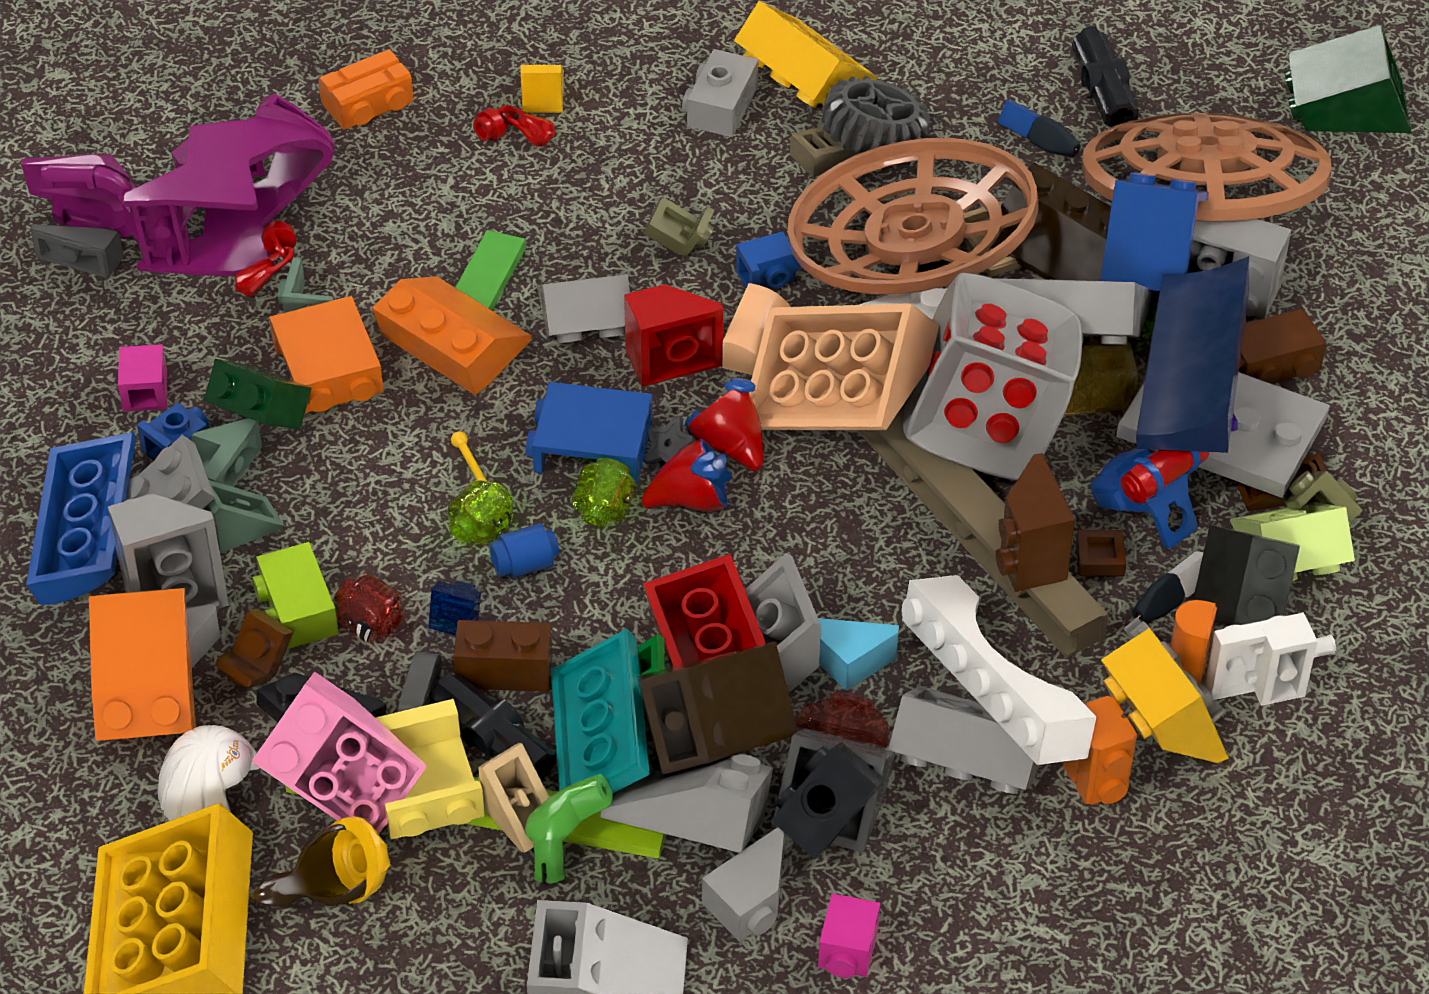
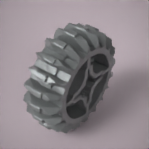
M864 76L862 80L856 77H850L848 81L839 80L837 85L831 86L830 92L827 93L823 104L821 121L824 123L823 130L831 134L830 139L841 142L842 148H850L857 155L880 146L926 138L930 128L929 121L931 116L927 113L928 107L921 103V98L916 95H910L909 89H901L896 86L895 82L889 84L883 82L881 78L877 81Z

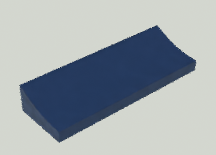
M1249 256L1210 270L1162 275L1136 432V449L1228 453L1249 298Z

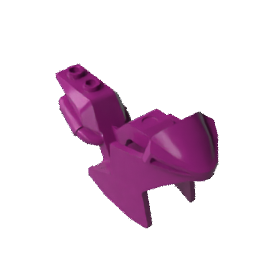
M272 94L262 99L256 109L255 117L247 120L190 126L189 138L171 152L175 169L137 188L116 159L108 153L21 159V166L29 194L53 200L52 216L54 222L60 226L110 229L120 232L121 238L132 235L138 243L142 255V260L137 263V270L207 276H235L245 267H250L269 257L261 239L264 226L291 203L332 161L335 147L333 138L324 127L296 105L277 94ZM276 151L268 176L262 181L253 184L252 177L265 175L263 159ZM197 207L205 208L203 235L190 240L186 223Z

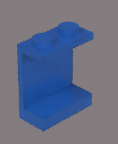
M1130 173L1129 179L1115 180L1100 281L1136 282L1150 290L1160 291L1163 274L1187 273L1198 201H1207L1209 192L1196 190L1197 183L1187 180L1171 179L1170 186L1155 184L1156 176L1142 173Z
M549 382L545 399L538 398L536 403L534 420L535 424H538L536 431L530 430L527 437L526 456L533 457L534 472L543 473L547 453L620 462V483L638 485L649 439L647 431L651 428L653 422L652 394Z

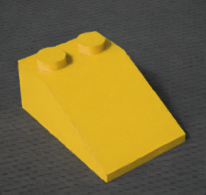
M1150 628L1101 659L1109 675L1108 678L1103 680L1104 685L1111 696L1115 697L1118 704L1126 700L1133 709V712L1128 716L1144 739L1152 735L1162 750L1215 763L1229 759L1202 696Z

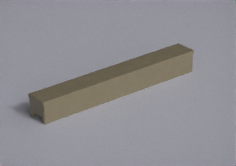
M905 403L887 430H858L859 434L1066 658L1096 642L1100 643L1105 640L1108 613L1069 571L1068 579L1065 581L1015 592L1008 575H1001L996 562V549L1001 548L1002 540L998 523L999 519L1004 518L1005 503L972 468L932 454L908 440L903 431Z

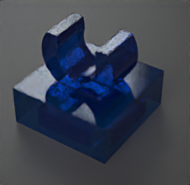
M438 581L431 589L428 628L456 636L458 620L479 621L481 592L475 590L476 585L462 581H456L454 585Z

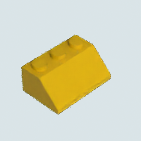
M758 1L734 39L737 44L746 49L743 56L759 59L758 66L761 68L766 64L772 69L769 75L771 78L787 88L791 84L799 89L796 96L814 108L819 103L824 104L831 86L837 85L839 80L848 81L850 77L862 80L864 76H868L871 80L878 79L876 75L804 22L761 1Z

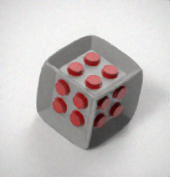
M959 273L946 290L932 319L939 325L930 366L905 401L903 431L906 438L912 443L939 457L996 477L1018 480L1033 455L1045 454L1068 407L1081 364V322L1076 314L1053 300L993 278L977 274Z

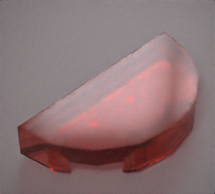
M830 693V698L819 700L813 705L811 703L806 704L796 718L797 727L887 747L889 727L887 721L874 709V703L871 700L854 693Z

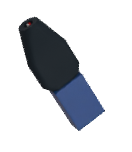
M1013 100L1006 101L997 121L998 123L1025 138H1029L1032 144L1049 153L1070 157L1077 155L1081 145L1061 123L1046 115L1041 116Z

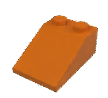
M185 588L89 596L91 689L96 741L180 734L196 728Z

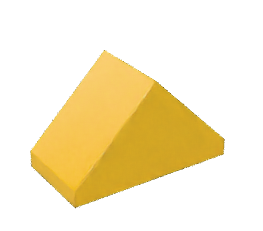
M521 65L523 111L527 113H563V67L561 65Z

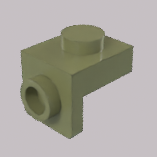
M662 197L655 206L643 234L679 255L688 256L695 245L702 248L709 239L714 227L708 223L714 213V209L706 206L697 218Z
M1309 471L1304 472L1289 486L1288 489L1292 493L1284 500L1289 509L1303 507L1312 497L1322 504L1346 507L1349 523L1363 511L1354 501L1358 498L1356 492L1344 480L1340 478L1335 480L1327 471H1317L1312 474Z

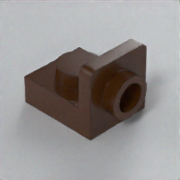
M258 608L248 611L232 651L218 656L215 666L227 673L228 678L233 683L243 687H254L270 681L277 674L294 631Z

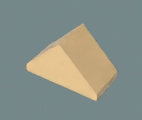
M517 743L479 766V780L483 790L484 810L521 852H527L534 847L533 841L525 834L527 819L530 813L547 800L549 796L523 744Z

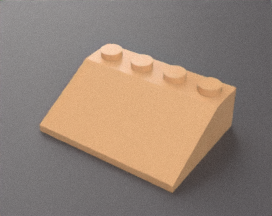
M913 304L770 307L751 379L756 388L755 391L749 392L757 409L762 430H887L930 366L939 325Z

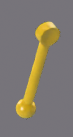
M455 432L451 437V443L454 447L460 449L480 485V496L485 499L495 497L497 488L493 483L487 482L467 446V435L464 432Z

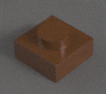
M1077 530L1076 550L1079 576H1125L1126 557L1122 530Z

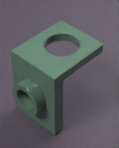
M293 257L287 279L282 278L279 283L278 301L280 304H283L284 313L301 309L306 305H317L333 301L332 296L302 294L305 278L302 258Z

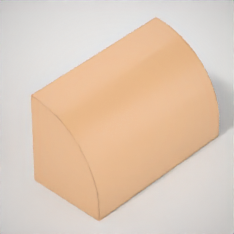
M752 283L748 284L723 339V368L753 375L770 307H791L784 298L766 287Z

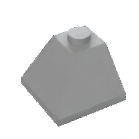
M785 553L745 589L765 642L775 641L777 644L787 689L790 692L819 668L821 624L793 557Z

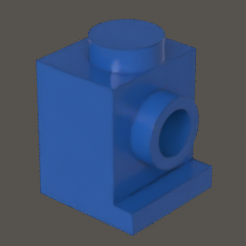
M783 231L736 244V272L745 288H747L749 283L766 288H781L788 282L794 281L795 272L803 269L794 257L791 244Z
M178 402L151 422L147 423L143 420L137 424L141 450L153 461L164 448L172 445L182 434L191 440L193 433L209 428V421L206 415L198 407L193 406L188 410Z

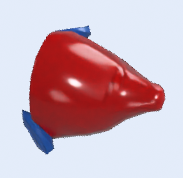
M732 378V381L726 382L723 385L728 390L725 395L703 412L699 413L695 410L692 412L691 417L687 416L685 421L686 428L690 436L697 440L702 438L714 451L725 454L751 471L756 472L760 470L764 461L761 421L754 401L749 392L755 391L756 385L751 380Z
M702 438L685 446L661 468L647 487L642 497L644 508L652 509L660 506H673L676 508L681 506L701 512H716L726 508L728 502L725 482L731 480V473L725 468L727 462L726 455H717Z

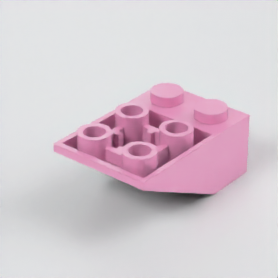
M316 672L305 683L251 761L334 819L340 820L351 816L361 817L378 834L387 824L385 803L404 799L427 767L419 757L359 702Z

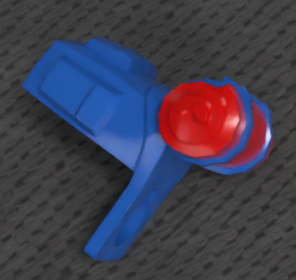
M1147 449L1123 452L1106 463L1101 473L1091 482L1093 497L1097 505L1102 508L1148 512L1153 516L1162 545L1166 548H1172L1198 529L1188 495V474L1198 469L1199 465L1208 458L1209 452L1158 450L1155 453H1150ZM1170 503L1180 508L1183 516L1182 524L1175 532H1172L1168 526V515L1170 513L1168 505Z

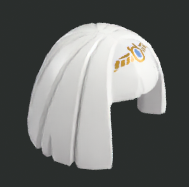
M204 725L187 731L173 743L165 756L158 783V799L161 810H164V815L169 821L217 803H221L231 812L225 794L226 789L242 781L250 770L260 768L251 762L257 753L248 740L229 728L217 725Z

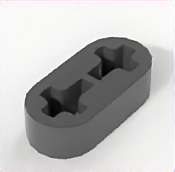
M415 652L400 697L398 712L430 705V695L435 690L441 676L442 657L440 654Z

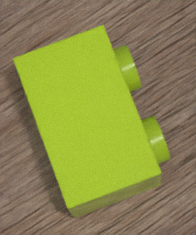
M309 542L256 556L259 575L252 577L255 594L259 603L268 602L270 609L264 610V613L294 631L287 649L339 634L335 606Z

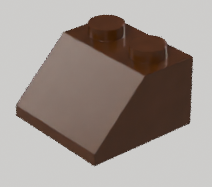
M1043 453L1032 456L1007 495L1004 518L999 519L998 523L1002 540L1001 548L996 549V562L1001 575H1008L1015 592L1068 579L1075 519Z

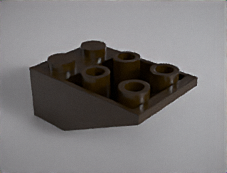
M775 641L636 676L658 766L662 774L710 763L792 737L793 734L798 732Z

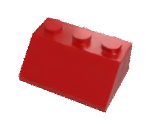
M731 554L643 583L659 635L664 637L665 652L671 667L766 644Z

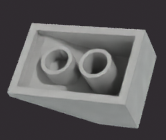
M735 755L662 774L661 771L651 772L650 775L615 792L612 796L611 805L601 811V818L742 853L764 819L773 767L761 765L760 760L752 756Z

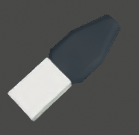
M1194 552L1170 572L1164 574L1151 584L1133 608V617H1138L1141 622H1148L1163 617L1183 602L1184 597L1191 596L1195 592L1203 552Z

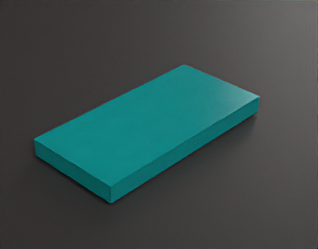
M628 629L613 635L551 669L559 790L585 778L603 774L613 794L650 775L643 701L636 677L640 675L637 639Z

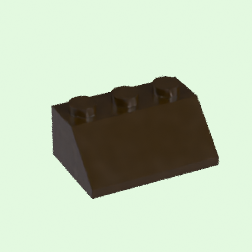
M1034 162L1028 170L1032 173L1037 186L1038 214L1034 226L1025 240L1006 257L1015 258L1018 264L1045 280L1100 281L1111 206ZM1016 184L1012 186L1001 205L1003 216L1026 208L1023 193ZM1020 223L1001 229L999 236L990 248L993 249L1005 241L1017 229Z

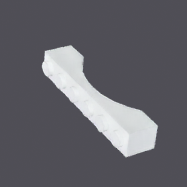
M958 575L909 580L907 597L902 604V621L1037 765L1088 758L1096 716L1073 692L1049 684L1026 673L1007 661L991 647L981 634L976 622L980 597Z

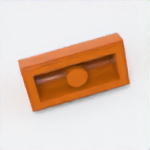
M1191 600L1183 603L1176 611L1170 647L1181 657L1180 663L1184 671L1191 674L1197 684H1201L1207 663L1217 607H1215V603Z

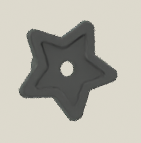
M675 416L664 428L651 427L648 429L647 433L652 445L645 456V461L647 464L659 461L667 463L678 451L696 441V438L683 432V419L681 417ZM671 440V445L666 447L667 442Z

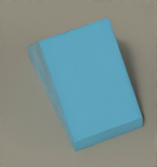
M818 618L821 624L819 665L846 691L896 659L899 625Z

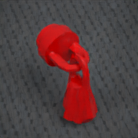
M504 105L496 110L487 108L479 112L473 122L476 135L483 141L489 139L495 141L503 137L509 124L518 128L534 146L542 147L555 136L556 132L553 122L530 115L522 109L511 105ZM515 113L521 116L517 120L514 119Z
M273 221L265 227L261 239L264 249L271 256L250 267H245L235 274L234 287L237 292H241L247 297H254L274 273L292 261L293 249L297 239L293 228L289 224L282 221ZM280 256L284 259L278 264L274 265L273 261L279 258Z

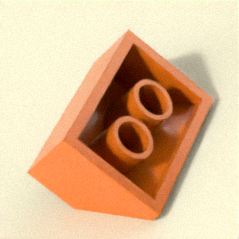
M437 276L400 279L372 307L383 337L474 395H477L489 385L532 341L529 333Z

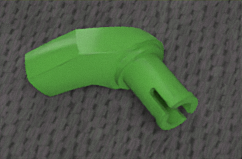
M603 774L585 778L562 788L530 813L525 826V834L534 843V879L542 883L545 873H547V883H556L565 879L563 840L567 838V835L571 834L580 821L611 805L612 790Z

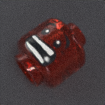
M365 574L356 581L348 578L340 586L334 597V600L339 603L336 609L337 622L365 642H372L377 638L385 641L399 626L405 614V611L401 609L402 597L399 592L372 574Z

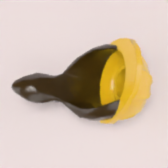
M351 816L337 820L329 827L317 832L304 845L294 869L289 872L271 875L253 892L252 899L260 904L273 907L290 904L299 897H308L328 906L364 902L381 887L385 879L387 870L391 865L388 846L379 836L378 832L363 818Z

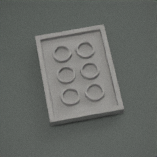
M1239 373L1233 412L1238 420V429L1231 432L1228 453L1209 452L1208 458L1199 467L1283 498L1325 423L1330 405ZM1144 384L1119 422L1116 435L1118 438L1135 444Z

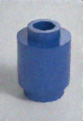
M538 523L499 535L498 541L489 543V552L498 577L510 575L511 579L552 567L554 565V556L559 555V546L552 529L545 531L543 525Z

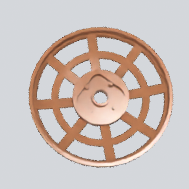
M1218 113L1167 114L1136 119L1113 126L1089 141L1083 150L1082 173L1086 182L1096 192L1111 201L1113 199L1115 180L1118 179L1107 173L1098 162L1118 155H1122L1129 165L1141 171L1140 173L1154 175L1156 178L1168 181L1179 179L1196 182V185H1206L1207 192H1209L1208 200L1198 201L1195 221L1249 220L1295 210L1316 200L1327 190L1331 181L1332 170L1331 158L1327 151L1305 134L1265 120ZM1145 131L1160 133L1158 138L1134 141L1137 136ZM1251 132L1272 136L1276 140L1256 138ZM1122 138L1119 145L1100 150L1105 145ZM1157 148L1158 159L1152 163L1140 156L1136 151ZM1257 148L1282 152L1274 161L1269 162L1257 155ZM1295 155L1319 162L1316 171L1300 184L1284 172L1291 165ZM1249 167L1255 168V169L1243 171V170L1248 169ZM1271 178L1285 189L1263 196L1225 199L1224 185L1250 183Z
M924 138L901 141L857 154L835 165L816 178L794 203L788 218L787 232L793 255L800 266L814 278L830 286L867 294L921 292L950 285L959 273L978 274L1011 254L1025 240L1034 226L1038 214L1037 186L1032 173L1022 161L1009 152L990 144L956 138ZM935 159L969 161L992 168L978 184L958 178L934 177ZM918 161L917 178L890 183L870 192L856 180L867 173L884 167ZM1007 176L1022 191L1026 201V208L1003 216L999 202L990 191ZM839 188H842L854 200L837 216L831 228L807 223L818 205ZM946 190L965 195L958 201H954L942 195L932 194V191ZM915 191L914 195L900 197L886 204L880 202L895 195ZM978 202L981 203L988 211L990 220L966 224L964 213ZM865 210L870 214L864 231L846 230L851 221L862 211ZM1020 223L1017 229L1005 241L984 254L993 245L1001 229ZM986 234L982 242L971 252L967 253L957 249L964 238ZM803 236L827 240L831 255L838 265L824 268L807 257L803 246ZM842 243L867 244L870 254L852 261L843 251ZM943 259L951 262L937 269L917 273L918 267L921 264ZM882 262L901 266L898 274L879 273L868 270V268ZM854 274L861 278H853L845 275Z

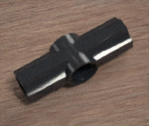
M1096 26L1083 28L1078 35L1073 37L1072 49L1081 68L1082 86H1087L1090 93L1087 98H1094L1105 125L1113 127L1138 119L1139 109L1129 88V72L1124 58L1115 57L1106 34L1100 32Z
M449 673L437 682L435 690L430 695V704L454 699L458 711L459 728L468 747L472 748L475 746L485 754L482 758L488 760L515 744L522 743L540 780L550 774L552 768L557 763L556 753L524 727L519 713L510 703L500 698L493 702L460 674L452 675Z

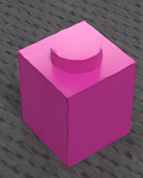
M163 344L119 347L118 388L123 412L167 409V366Z
M831 894L819 941L818 968L827 969L832 975L840 978H850L854 975L867 977L879 928V902Z

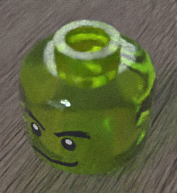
M599 458L596 462L583 466L572 495V504L582 514L581 519L585 523L604 528L608 522H619L625 519L636 487V483L629 474L630 470L627 466L608 458Z
M475 480L470 483L448 504L447 515L452 535L462 543H468L470 540L478 545H488L513 521V500L509 492L502 485L494 481Z

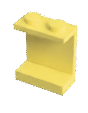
M454 699L376 717L381 724L427 765L404 799L385 803L386 826L390 840L404 836H417L425 831L452 824H465L473 819L485 816L482 785L480 780L474 781L460 737L459 717Z

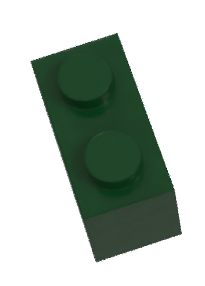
M215 359L204 401L263 424L300 430L312 388L252 365Z

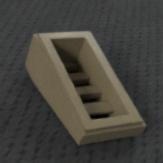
M824 126L801 131L790 137V156L813 178L856 155L854 150L850 148L844 149L841 146V142L830 139L831 134L823 130Z

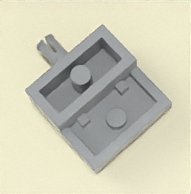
M182 434L172 445L164 448L146 469L129 481L126 500L154 493L203 509L215 497L196 444Z

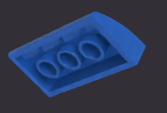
M133 432L50 448L26 583L40 605H54L84 595L115 575L118 555L108 506L126 501L136 440Z

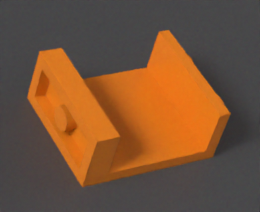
M352 296L269 317L274 348L277 355H283L292 381L312 388L305 413L311 411L324 412L334 405L353 400L366 401L374 395L384 392L381 365Z

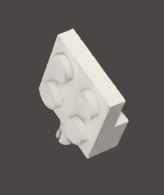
M1304 612L1289 616H1274L1268 620L1245 625H1230L1214 632L1204 686L1211 692L1210 696L1213 700L1255 691L1261 706L1305 697L1313 659L1319 656L1335 654V640L1332 635L1316 638Z

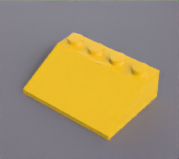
M221 803L211 805L98 848L84 994H243L253 832Z

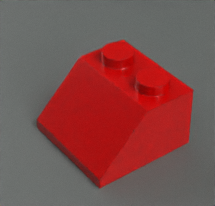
M666 284L624 294L625 350L642 387L723 366V307L721 303Z

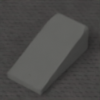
M33 224L30 228L35 255L39 259L107 278L111 276L124 258L120 232L103 228Z

